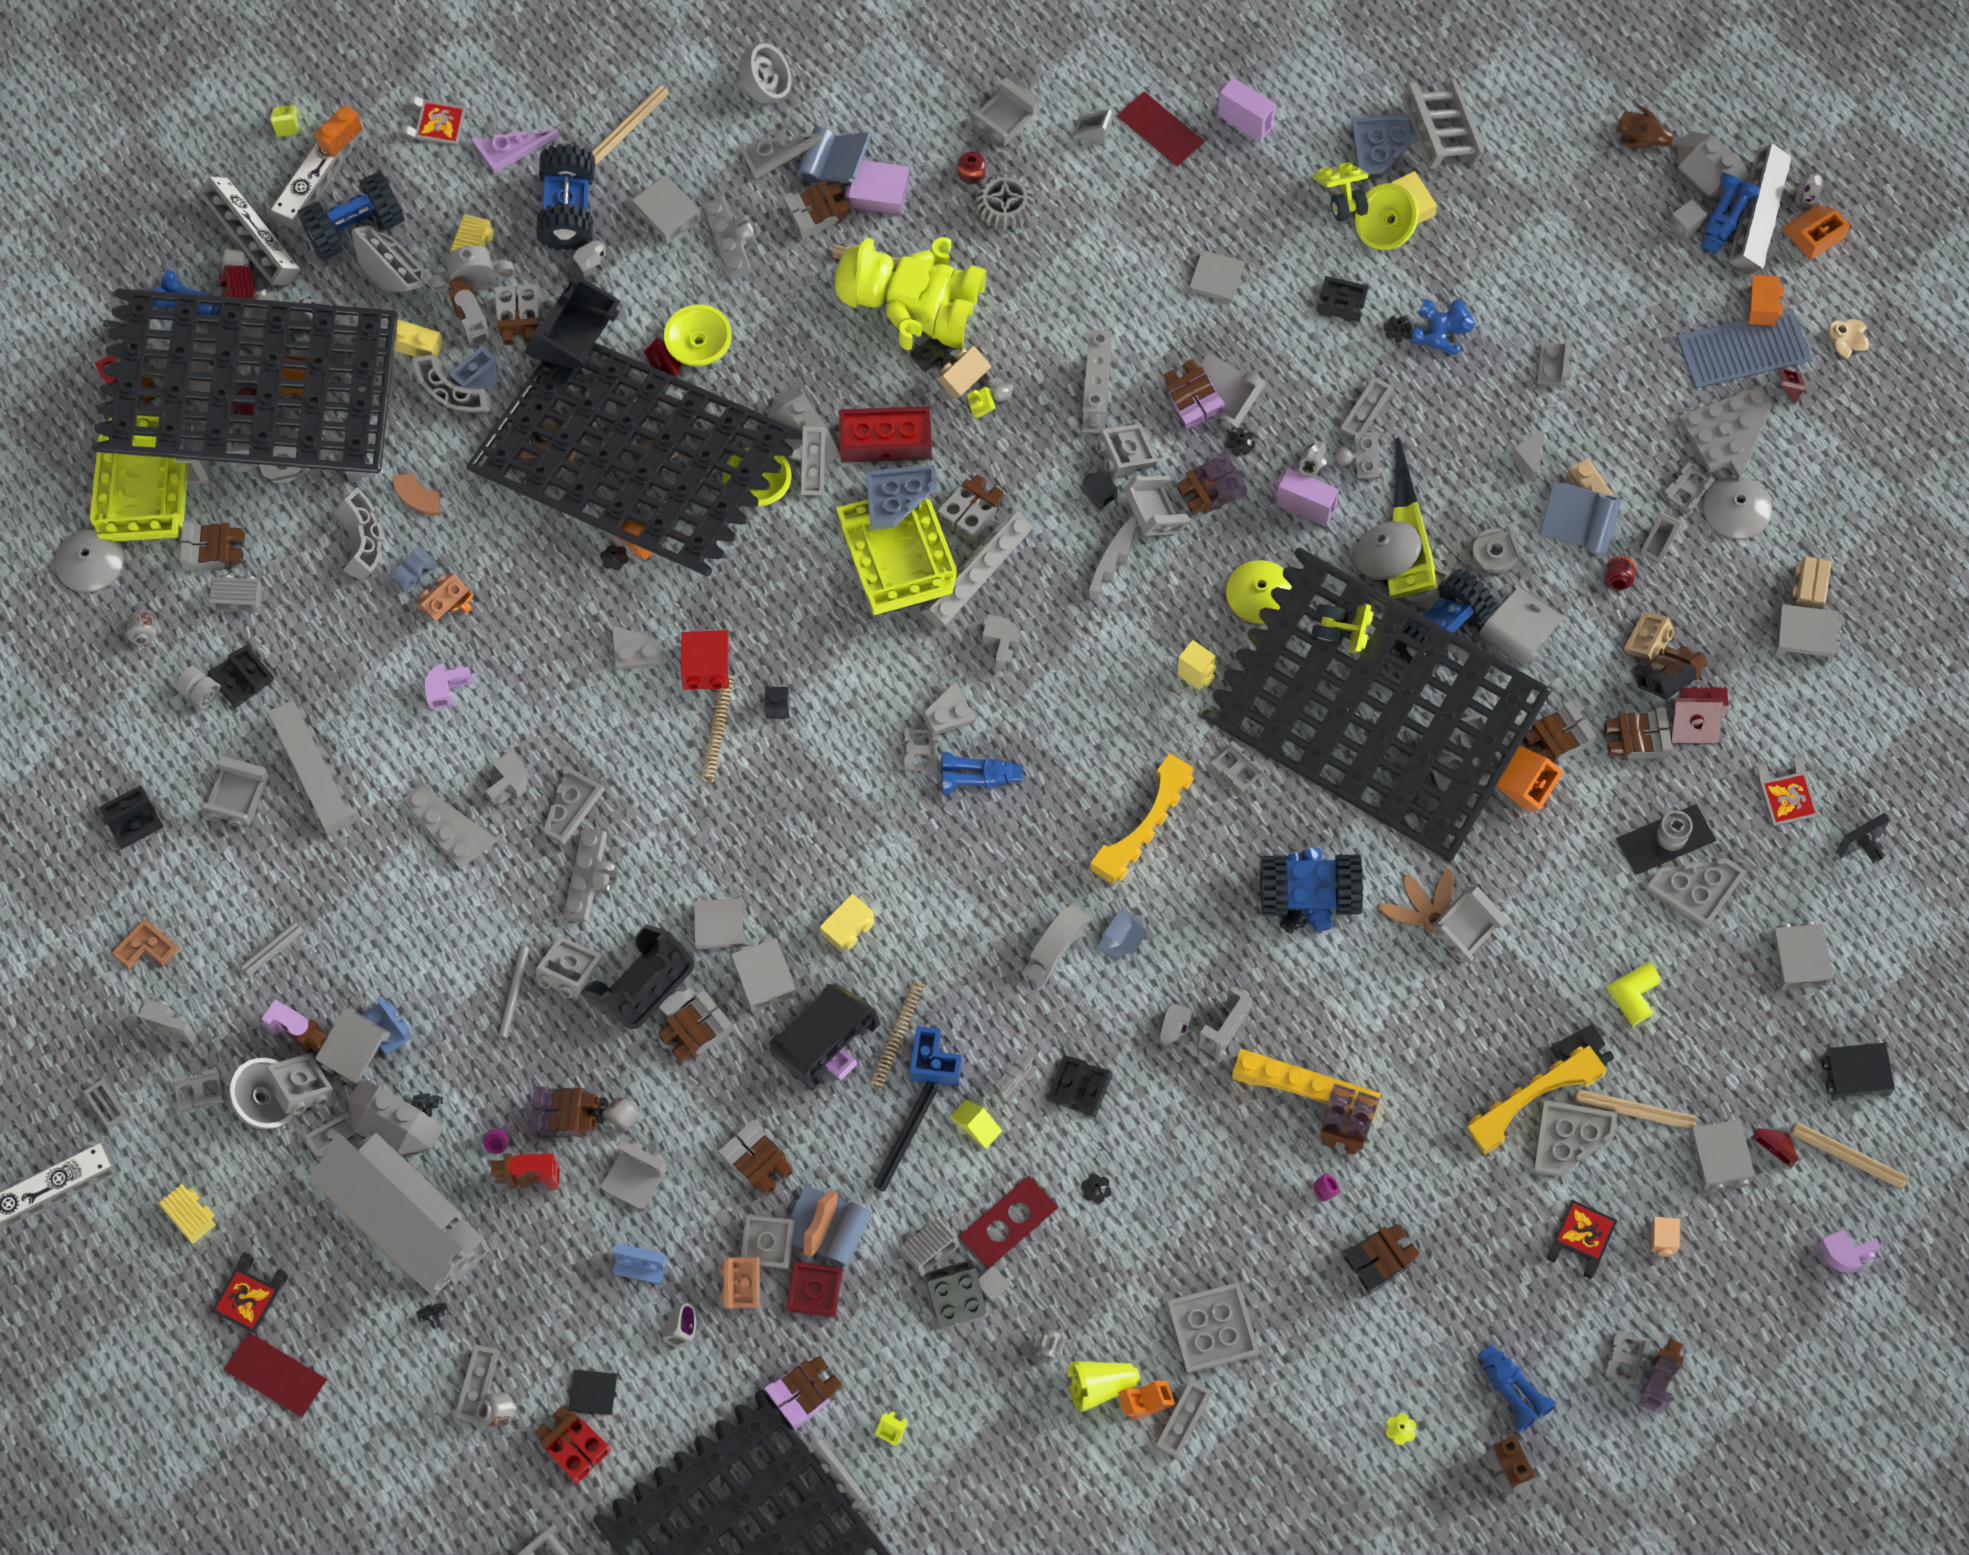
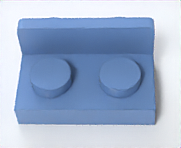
M379 997L376 999L378 1004L366 1011L362 1016L392 1033L388 1041H382L379 1046L387 1056L410 1040L407 1033L410 1031V1028L403 1019L398 1021L394 1014L397 1011L389 1000L384 1002Z
M616 1243L613 1252L616 1258L613 1268L614 1275L661 1284L667 1263L663 1253Z

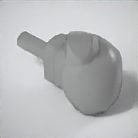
M989 371L984 373L988 379L986 386L991 390L994 401L1003 402L1011 398L1012 390H1014L1012 383H1004L1000 378H993Z

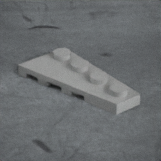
M422 785L403 798L404 803L459 869L498 842L497 838Z

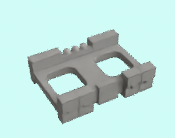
M1689 462L1682 469L1681 475L1675 483L1672 482L1664 492L1665 498L1688 513L1693 510L1699 499L1715 481L1714 478L1711 477L1709 479L1691 467L1692 464ZM1691 474H1696L1704 480L1700 487L1696 488L1687 482ZM1678 490H1682L1691 496L1686 504H1682L1674 498Z
M905 728L907 755H905L904 769L906 771L938 770V734L932 736L929 729L910 730V728ZM928 734L929 744L915 745L914 735ZM927 755L929 757V765L927 767H915L913 765L914 756Z
M1232 741L1222 754L1210 762V765L1219 774H1223V777H1226V780H1229V783H1232L1243 794L1264 773L1265 768L1256 760L1252 762L1246 754L1242 753L1243 749ZM1227 753H1231L1238 760L1231 768H1226L1220 763V760ZM1245 768H1248L1255 775L1247 784L1237 777Z
M1025 1051L1015 1061L1017 1065L1011 1068L1008 1075L1004 1074L996 1084L1001 1094L1000 1097L1009 1104L1017 1096V1090H1020V1087H1023V1084L1026 1083L1025 1080L1029 1081L1037 1072V1069L1032 1065L1034 1058Z
M217 1068L202 1071L203 1075L199 1073L198 1076L196 1074L194 1077L190 1075L189 1078L187 1075L172 1078L178 1104L177 1110L179 1112L206 1104L212 1105L224 1102ZM213 1080L217 1081L218 1093L205 1096L203 1084ZM192 1086L194 1098L182 1102L179 1090L183 1087Z
M1617 1330L1613 1341L1614 1348L1607 1364L1605 1377L1639 1386L1643 1374L1641 1368L1644 1357L1648 1355L1651 1341L1635 1338ZM1625 1339L1639 1344L1637 1355H1631L1622 1351ZM1618 1363L1632 1366L1633 1371L1630 1379L1619 1377L1615 1374Z

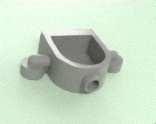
M465 246L452 251L446 257L447 271L436 273L430 278L429 282L432 291L442 292L448 289L450 282L461 278L464 285L470 284L472 291L476 292L498 287L496 276L508 278L515 271L511 261L505 259L492 261L490 252L486 248L481 246Z

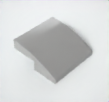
M742 898L694 901L696 949L744 947Z

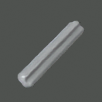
M296 922L290 924L241 965V969L246 975L251 976L303 932L302 928Z

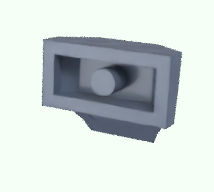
M480 346L449 373V378L463 388L487 390L498 380L496 370L498 361L489 351Z
M1121 908L1104 933L1098 950L1119 961L1123 955L1135 953L1148 931L1142 925L1140 918Z

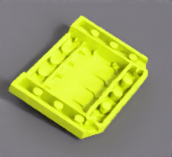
M137 416L136 426L158 428L159 417ZM101 434L98 437V442L109 440V437ZM134 435L133 446L155 448L156 437ZM97 452L90 520L96 532L101 533L97 534L98 538L115 542L179 538L184 522L189 462L177 463L176 458Z
M928 498L922 501L894 528L871 530L868 499L836 508L843 535L873 615L953 593L957 575L956 566L932 503Z

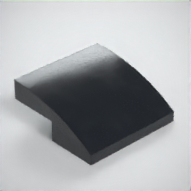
M248 645L229 654L227 661L208 671V677L221 686L220 692L234 708L243 704L274 680V676Z
M141 785L99 807L121 850L164 827Z
M1064 1055L1047 1100L1096 1118L1111 1080L1112 1072L1104 1068L1088 1065L1085 1060Z

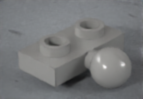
M1378 432L1355 433V452L1348 448H1340L1335 454L1336 462L1341 466H1347L1352 461H1355L1356 479L1380 478Z

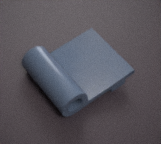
M814 127L812 133H819L823 141L804 152L796 173L797 177L811 183H819L823 180L825 182L839 181L841 184L852 183V180L857 176L872 134L865 132L835 136L826 128Z
M1554 482L1540 535L1585 546V549L1594 553L1607 554L1622 500L1615 496L1578 488L1575 485Z
M806 1184L790 1219L796 1220L793 1244L804 1248V1233L814 1218L817 1201L826 1194ZM837 1198L836 1210L831 1226L815 1254L848 1267L872 1211L856 1203H847Z

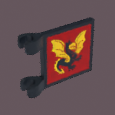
M1571 1200L1547 1255V1260L1556 1262L1561 1249L1565 1248L1589 1259L1583 1276L1592 1279L1618 1220Z
M244 1252L211 1312L255 1334L278 1292L287 1281L288 1275L285 1271L278 1269L273 1276L271 1284L247 1273L254 1262V1258L251 1254Z

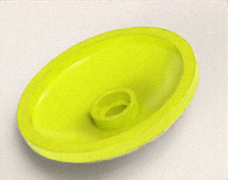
M1387 183L1372 188L1365 194L1368 201V213L1360 216L1356 212V230L1362 241L1374 249H1395L1404 244L1416 228L1418 221L1416 200L1407 189L1397 184ZM1395 217V221L1391 223V219Z
M701 304L686 306L678 310L668 320L664 330V340L668 352L677 361L689 366H705L719 360L727 352L732 339L731 326L726 316L714 307ZM698 340L703 341L702 344H696L695 342Z
M733 455L726 464L737 468L742 458ZM775 455L773 457L781 464L782 470L780 473L763 472L762 474L770 482V489H752L750 491L759 500L757 507L769 505L777 501L788 490L791 483V469L784 456ZM723 472V484L725 485L731 475Z
M1264 560L1251 561L1239 566L1231 574L1226 586V598L1232 611L1247 622L1265 624L1259 616L1260 610L1262 608L1280 609V606L1271 597V590L1275 587L1292 588L1283 577L1284 569L1273 562ZM1258 584H1264L1266 587L1259 588Z

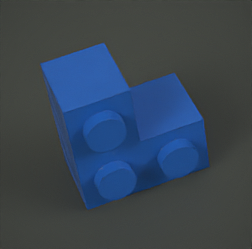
M916 1026L910 1069L911 1081L932 1082L934 1084L959 1087L962 1055L939 1052L941 1029Z

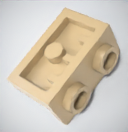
M1643 612L1624 647L1626 654L1645 658L1649 664L1653 662L1657 655L1664 654L1663 650L1674 635V628L1669 618Z

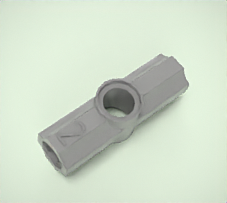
M1313 440L1298 453L1301 458V464L1298 469L1302 475L1312 477L1328 463L1325 459L1327 447L1323 441Z

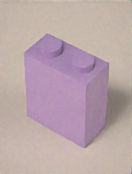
M1233 77L1228 83H1224L1218 92L1220 95L1217 104L1219 107L1218 115L1261 142L1274 127L1276 104Z
M862 160L856 178L852 180L851 186H847L845 198L849 200L850 207L902 215L910 178L909 167Z
M1288 468L1285 475L1281 474L1276 483L1277 490L1274 496L1277 498L1276 506L1327 527L1336 509L1339 489Z

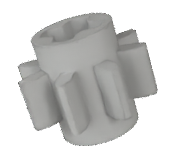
M1043 1330L1042 1335L1036 1334L1033 1348L1037 1349L1036 1355L1049 1360H1054L1056 1354L1061 1356L1064 1347V1341L1060 1340L1061 1334L1051 1330Z

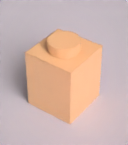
M1655 1217L1651 1223V1252H1657V1255L1662 1257L1672 1256V1253L1676 1254L1680 1242V1219Z

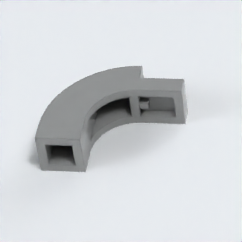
M1073 904L1065 908L1039 940L1030 955L1031 959L1023 974L1044 986L1064 952L1083 934L1091 916Z

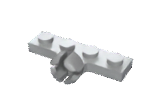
M722 195L703 204L730 279H739L753 272L744 250L746 243L757 237V230L754 231L755 225L747 215L733 219L726 199Z
M582 830L563 918L567 921L588 922L594 894L599 890L609 891L616 886V882H609V879H617L618 877L616 867L611 862H602L607 833L604 830Z

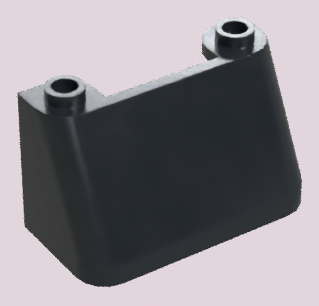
M574 273L568 281L567 288L561 293L559 300L547 318L533 332L524 353L534 359L578 369L579 366L584 368L590 358L587 354L609 321L614 322L618 317L620 310L617 308L620 300Z
M648 924L644 925L634 940L641 956L610 988L604 982L596 980L589 983L581 992L587 1001L628 1029L639 1028L689 976L694 968V960L669 931Z
M838 983L829 984L823 989L821 995L781 1034H777L770 1041V1052L788 1071L813 1091L820 1084V1081L817 1079L820 1071L823 1073L827 1071L826 1064L857 1034L863 1036L865 1034L864 1029L874 1032L881 1024L876 1010L871 1005Z

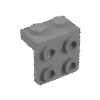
M622 1139L617 1147L619 1156L601 1187L606 1193L639 1210H643L666 1173L667 1167L665 1161H663L664 1158L654 1151L648 1153L642 1150L643 1147L633 1140L627 1142Z

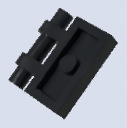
M1325 276L1320 299L1328 302L1327 305L1318 303L1316 312L1323 313L1324 316L1330 318L1331 316L1344 318V321L1351 322V320L1360 322L1362 313L1354 312V307L1364 308L1369 286ZM1334 304L1347 305V309L1334 307Z
M1593 1024L1557 1042L1550 1048L1557 1060H1562L1563 1063L1571 1058L1570 1054L1579 1047L1584 1049L1587 1046L1592 1048L1604 1066H1607V1063L1614 1059L1611 1051L1604 1054L1599 1052V1049L1605 1046V1042Z

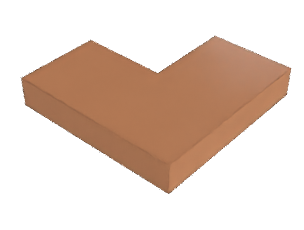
M143 919L111 952V955L127 969H130L145 953L164 966L178 952L179 947L147 920Z

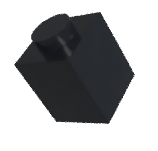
M1101 470L1094 474L1090 473L1082 482V492L1099 510H1102L1117 498L1118 488Z
M765 687L764 709L766 719L790 718V694L788 687Z

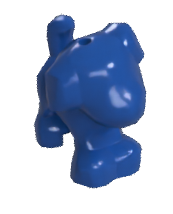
M1424 298L1419 315L1428 319V334L1424 335V330L1420 327H1414L1409 341L1415 344H1428L1429 347L1443 350L1449 355L1458 354L1461 346L1459 344L1455 346L1448 344L1449 331L1455 334L1471 332L1475 325L1472 313L1466 308L1464 301L1460 299L1454 300L1447 312H1436L1433 309L1434 303Z

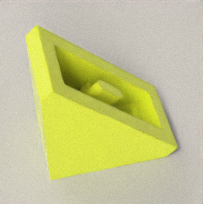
M296 105L274 107L271 114V122L276 136L299 134Z
M965 1100L950 1116L956 1124L985 1149L1002 1132L983 1107L968 1100Z

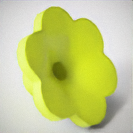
M1400 1413L1396 1417H1390L1387 1420L1386 1436L1394 1439L1396 1444L1403 1445L1406 1441L1414 1440L1416 1423L1414 1420L1408 1419L1406 1414Z

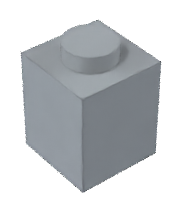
M1691 199L1672 213L1669 222L1670 228L1674 234L1680 235L1685 239L1704 225L1707 213Z

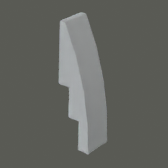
M1134 514L1118 531L1106 549L1091 583L1089 599H1099L1104 580L1113 582L1118 562L1127 564L1138 526V521Z

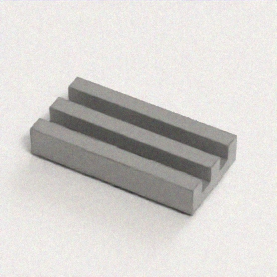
M103 1078L82 1092L108 1131L129 1118ZM102 1086L121 1115L118 1117L115 1115L98 1090L99 1087ZM94 1091L102 1105L105 1107V1109L113 1119L112 1121H107V1119L105 1118V1116L103 1115V1113L101 1112L93 1098L90 1096V1093Z

